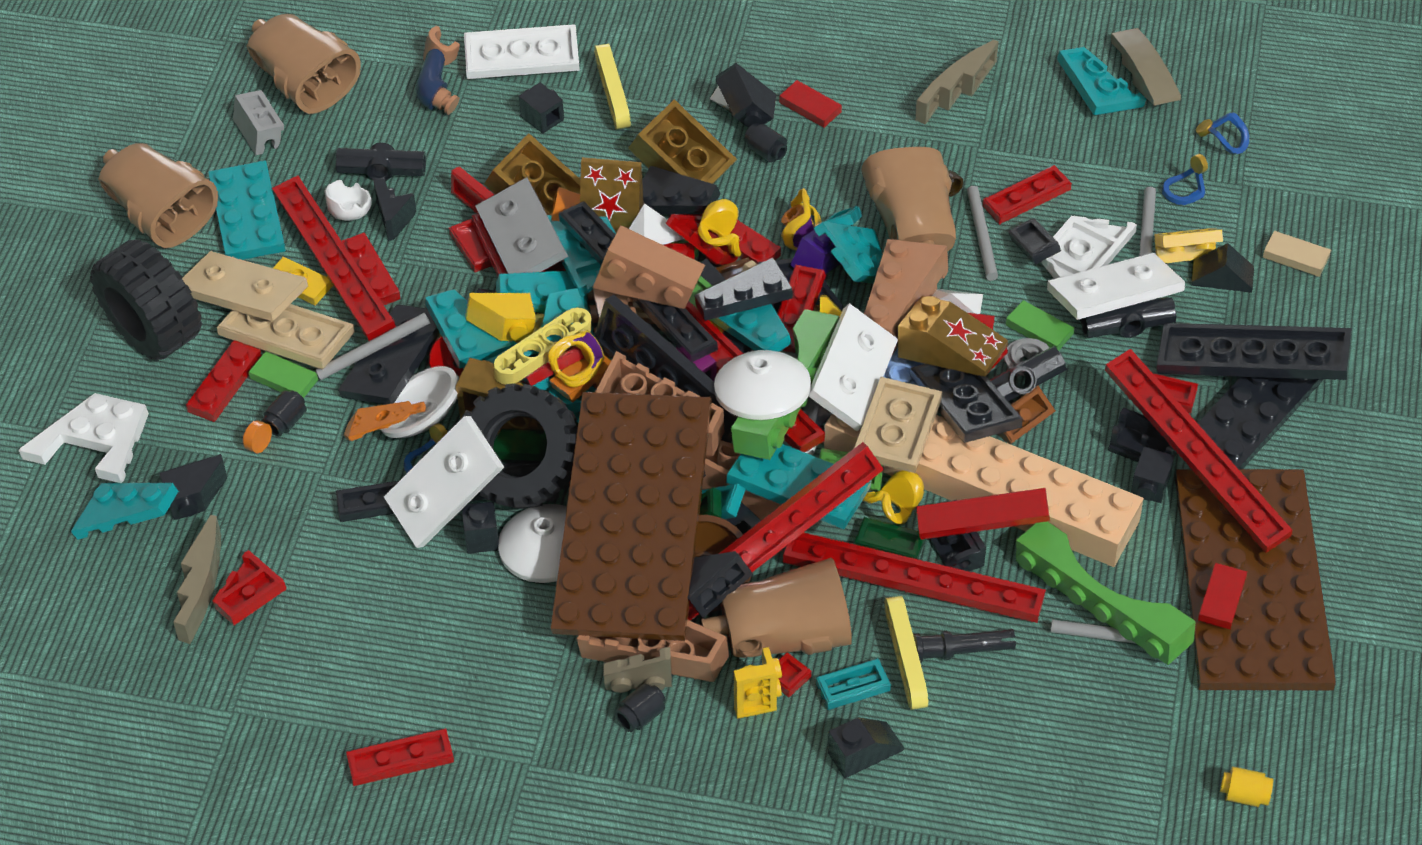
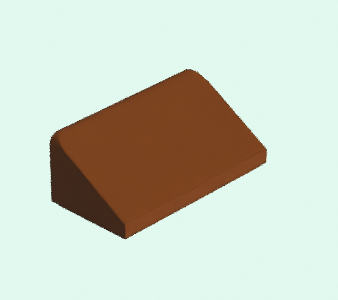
M1036 386L1030 393L1023 394L1011 403V406L1022 417V428L997 435L1008 444H1012L1056 411L1039 386Z

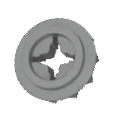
M1019 339L1007 347L1008 353L1004 356V362L1007 364V368H1009L1010 366L1022 363L1024 357L1030 359L1050 347L1037 339ZM1021 371L1016 373L1017 378L1022 375L1025 376Z

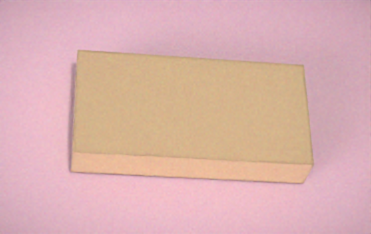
M1274 231L1264 250L1263 258L1320 277L1330 257L1331 250Z

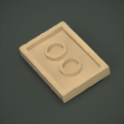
M880 377L855 447L864 442L881 465L915 473L942 399V391Z

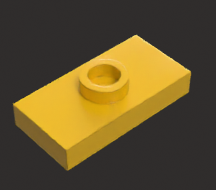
M282 257L273 267V269L305 277L308 287L298 298L315 306L333 287L328 277L285 257Z

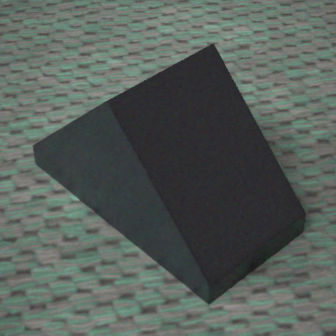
M1227 243L1194 259L1191 286L1252 293L1254 266Z

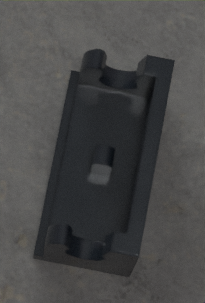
M1123 407L1119 415L1118 425L1113 427L1108 451L1136 462L1140 459L1143 447L1177 455L1173 447L1143 414Z
M977 532L929 538L945 566L972 571L983 567L985 564L986 546Z

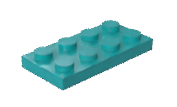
M266 160L208 171L210 181L214 183L218 191L216 211L225 255L244 260L285 252V244Z
M782 444L780 448L776 449L770 460L740 454L727 473L726 483L731 485L738 483L746 491L782 505L834 464ZM872 480L820 520L845 529L871 488Z

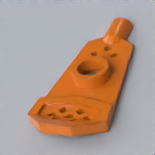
M410 401L357 409L347 424L344 436L347 440L353 441L362 438L366 433L385 429L393 424L405 421L410 415L425 412V402L411 404Z

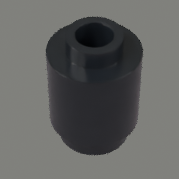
M754 123L745 133L744 141L747 143L748 148L768 162H775L785 156L787 152V139L767 125Z
M282 391L264 412V418L261 422L269 424L272 434L277 437L282 436L283 433H288L307 411L305 399L296 391Z
M643 684L619 703V708L615 710L616 719L628 732H633L635 729L641 730L665 710V696L657 686Z

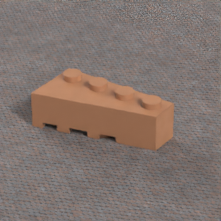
M617 351L596 390V393L700 397L691 391L684 392L675 387V382L667 378L662 380L649 373V368L640 363L635 365L627 361L626 356ZM713 403L711 406L706 455L714 456L725 433L724 411Z

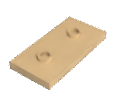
M212 251L182 278L192 291L191 294L194 299L274 321L308 287L305 277Z
M290 304L274 321L232 310L217 326V330L220 336L324 369L354 334V324Z

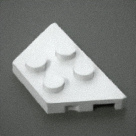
M1071 216L1053 236L1059 243L1061 252L1041 261V263L1054 279L1109 265L1135 234L1137 224L1127 222V227L1109 225V220L1106 219L1091 220L1086 217Z

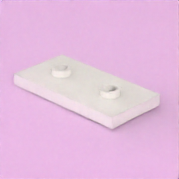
M576 25L464 33L467 79L580 71Z
M1155 253L1048 280L1047 290L1077 320L1179 293L1185 289V281Z
M849 303L843 308L812 381L809 397L851 428L858 431L862 428L880 377L884 376L898 339Z
M464 416L384 498L415 547H424L504 466L472 417Z

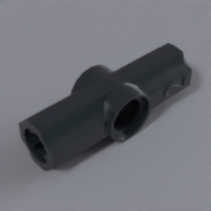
M376 143L370 149L337 148L336 171L337 173L367 174L371 179L385 177L386 181L392 175L425 176L426 151L395 150L387 143Z
M1164 297L1080 319L1085 338L1120 333L1125 338H1132L1141 334L1145 328L1164 325V323H1176L1177 315L1172 297Z
M1052 346L1018 365L1010 366L1005 372L990 379V381L1005 399L1010 401L1021 394L1030 393L1036 386L1066 371V363L1056 346ZM1021 371L1025 375V383L1022 387L1017 388L1013 380L1015 374Z

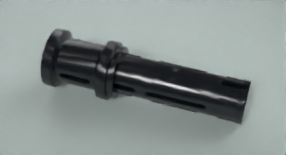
M1013 629L952 635L947 630L941 631L938 635L921 636L919 633L913 634L920 663L923 662V659L941 657L946 661L953 658L954 654L1015 650L1016 641L1002 642L1003 638L1015 637Z

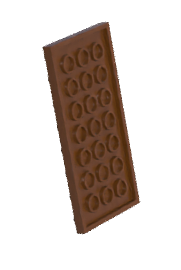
M582 393L551 622L552 634L685 641L690 603L687 597L695 558L712 406L711 397Z
M1176 469L1175 485L1190 616L1196 621L1193 643L1199 690L1334 691L1336 680L1304 469H1239L1293 530L1290 538L1267 553L1263 551L1192 469ZM1215 563L1247 571V577L1231 629L1198 621Z

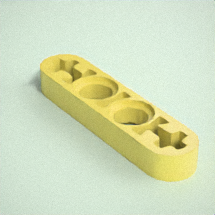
M610 44L596 45V63L615 129L631 127L629 109Z
M583 308L567 310L499 355L494 361V377L497 382L505 385L517 383L549 362L548 351L556 342L549 341L547 337L559 335L564 338L569 335L578 334L582 330L590 332L591 314ZM528 350H534L539 352V355L527 357L523 353Z
M902 596L885 598L887 623L910 710L928 707L927 687L904 599Z

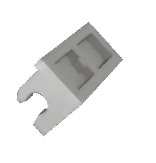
M262 90L235 95L233 120L254 154H263L264 144L270 139H273L271 143L274 149H276L280 144L281 131L284 130V124Z

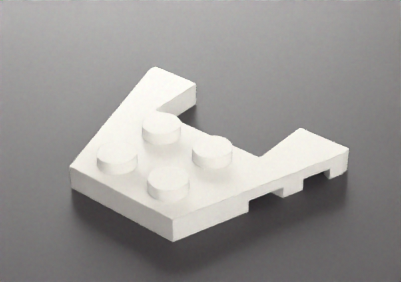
M94 393L22 446L19 452L23 460L44 465L63 443L106 452L105 457L95 468L98 478L122 483L126 477L124 471L126 464H130L133 458V445L139 441L149 413L144 404Z

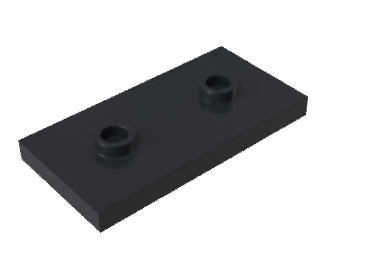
M396 304L390 313L396 327L424 312L430 324L357 361L338 389L342 398L385 405L395 403L440 335L428 309Z
M930 364L910 368V377L916 385L942 391L938 412L964 443L1022 428V417L987 376Z

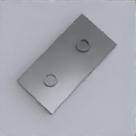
M527 177L476 205L477 211L508 273L541 272L568 257Z

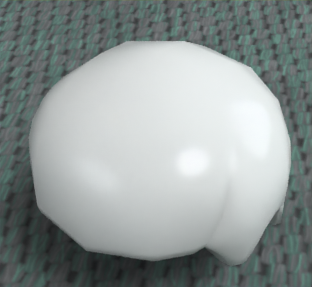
M337 180L329 184L325 189L328 211L336 219L344 221L360 219L367 214L372 205L369 191L361 188L358 183H355L352 187H347L343 184L342 180Z

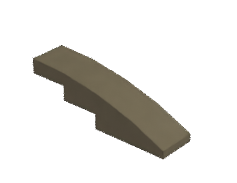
M1138 28L1111 33L1112 44L1122 53V64L1132 73L1133 85L1153 105L1181 100V94L1166 65L1150 41Z
M992 40L969 52L939 75L917 99L915 121L926 124L938 107L949 111L961 93L972 97L997 62L999 41Z
M215 515L209 516L181 562L185 580L177 592L181 610L173 623L178 640L191 644L205 617L217 579L220 564L221 532L217 516Z

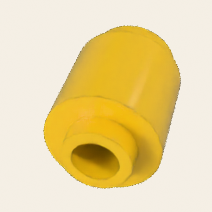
M1232 766L1230 773H1223L1220 792L1226 793V801L1259 807L1260 804L1268 806L1272 794L1273 778L1265 777L1266 774Z

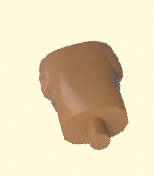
M280 14L267 22L263 19H258L252 25L253 34L246 46L250 56L264 71L273 77L276 88L287 99L290 98L302 111L308 114L324 111L341 100L355 85L360 75V58L335 33L329 31L321 32L293 14Z
M134 143L120 152L111 149L105 153L103 157L105 166L102 168L98 178L102 188L114 201L126 209L130 222L139 231L146 233L157 245L163 248H171L185 242L195 235L214 214L218 203L217 188L214 183L206 179L203 173L194 168L190 163L183 161L175 162L145 143Z
M903 147L887 149L870 155L864 161L861 171L870 197L874 201L886 226L889 239L947 246V251L952 249L956 240L955 225L948 196L952 180L949 177L947 166L944 165L941 152L929 147Z
M832 558L783 572L760 581L742 584L735 591L728 594L720 603L721 616L701 619V626L721 635H727L733 656L741 658L761 656L762 648L769 647L771 654L802 651L804 654L812 655L814 653L831 651L835 647L852 644L848 608L840 577Z

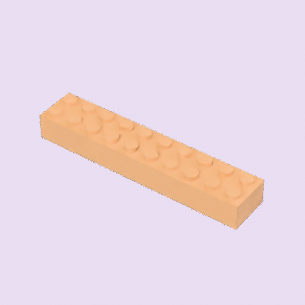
M832 414L825 424L824 449L852 451L861 429L858 431L854 430ZM938 415L935 416L915 472L921 477L924 490L951 501L1046 488L1050 521L1048 522L1067 534L1071 550L1112 567H1115L1140 522L1144 500L1143 497L990 436L964 443L947 421ZM888 466L883 468V473L890 476L901 471L900 469ZM1035 523L1019 525L1014 527L1027 531Z

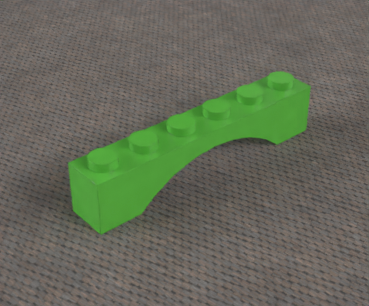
M804 309L793 327L794 344L798 361L808 370L812 384L838 323L839 316ZM808 398L799 408L778 418L753 420L738 416L731 428L734 452L770 460L776 449L782 446L786 432L789 427L792 428L794 426L797 414L801 407L806 406Z
M1048 521L1035 523L1016 540V561L1023 569L1033 572L1042 578L1048 586L1056 588L1068 596L1074 604L1081 605L1090 611L1100 622H1106L1111 627L1117 629L1125 639L1132 640L1151 657L1158 658L1169 665L1194 642L1195 620L1169 603H1152L1132 599L1101 585L1078 563L1070 548L1067 534Z

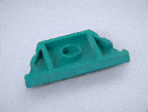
M547 215L568 255L561 262L574 287L578 288L580 297L585 296L593 290V285L601 265L560 221H552V215ZM599 216L604 221V223L616 234L608 217Z
M822 222L814 227L818 236L825 234L834 243L835 247L831 249V252L843 265L853 281L874 284L883 255L874 229L830 222Z

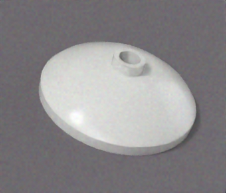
M757 350L741 354L727 362L716 375L714 389L717 401L728 412L746 419L767 420L787 415L799 408L809 396L811 381L806 367L794 357L778 351Z
M438 366L426 369L412 376L395 403L410 401L411 404L424 401L426 405L425 412L410 415L405 421L380 430L383 434L392 438H407L430 430L433 425L443 420L455 403L458 394L456 391V384L459 380L458 375L449 367Z
M543 504V506L535 508L530 507L519 512L506 523L499 536L498 549L502 563L512 574L530 582L549 583L557 581L567 506Z

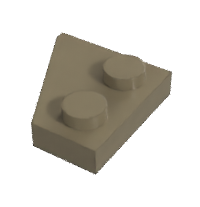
M670 647L661 648L660 657L645 661L644 656L638 654L624 660L603 663L605 690L622 693L628 692L631 689H638L643 684L655 685L660 690H663L665 687H672Z

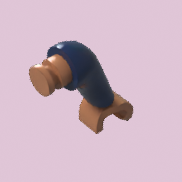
M435 26L431 28L426 38L423 54L424 63L417 80L416 93L419 101L428 109L432 110L436 107L441 110L444 108V112L450 115L457 107L460 98L457 95L451 96V92L447 90V83L442 80L444 65L452 63L457 58L460 44L456 41L450 46L442 44L440 42V27Z

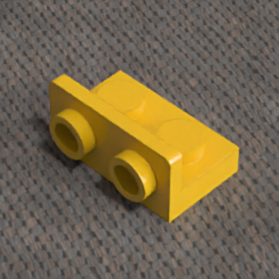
M1217 228L1154 234L1156 255L1164 263L1194 260L1216 249V242H1223L1222 229Z
M769 647L762 648V665H748L742 669L734 670V709L737 719L777 711V697L782 696L778 678H782L779 660L778 658L772 659Z

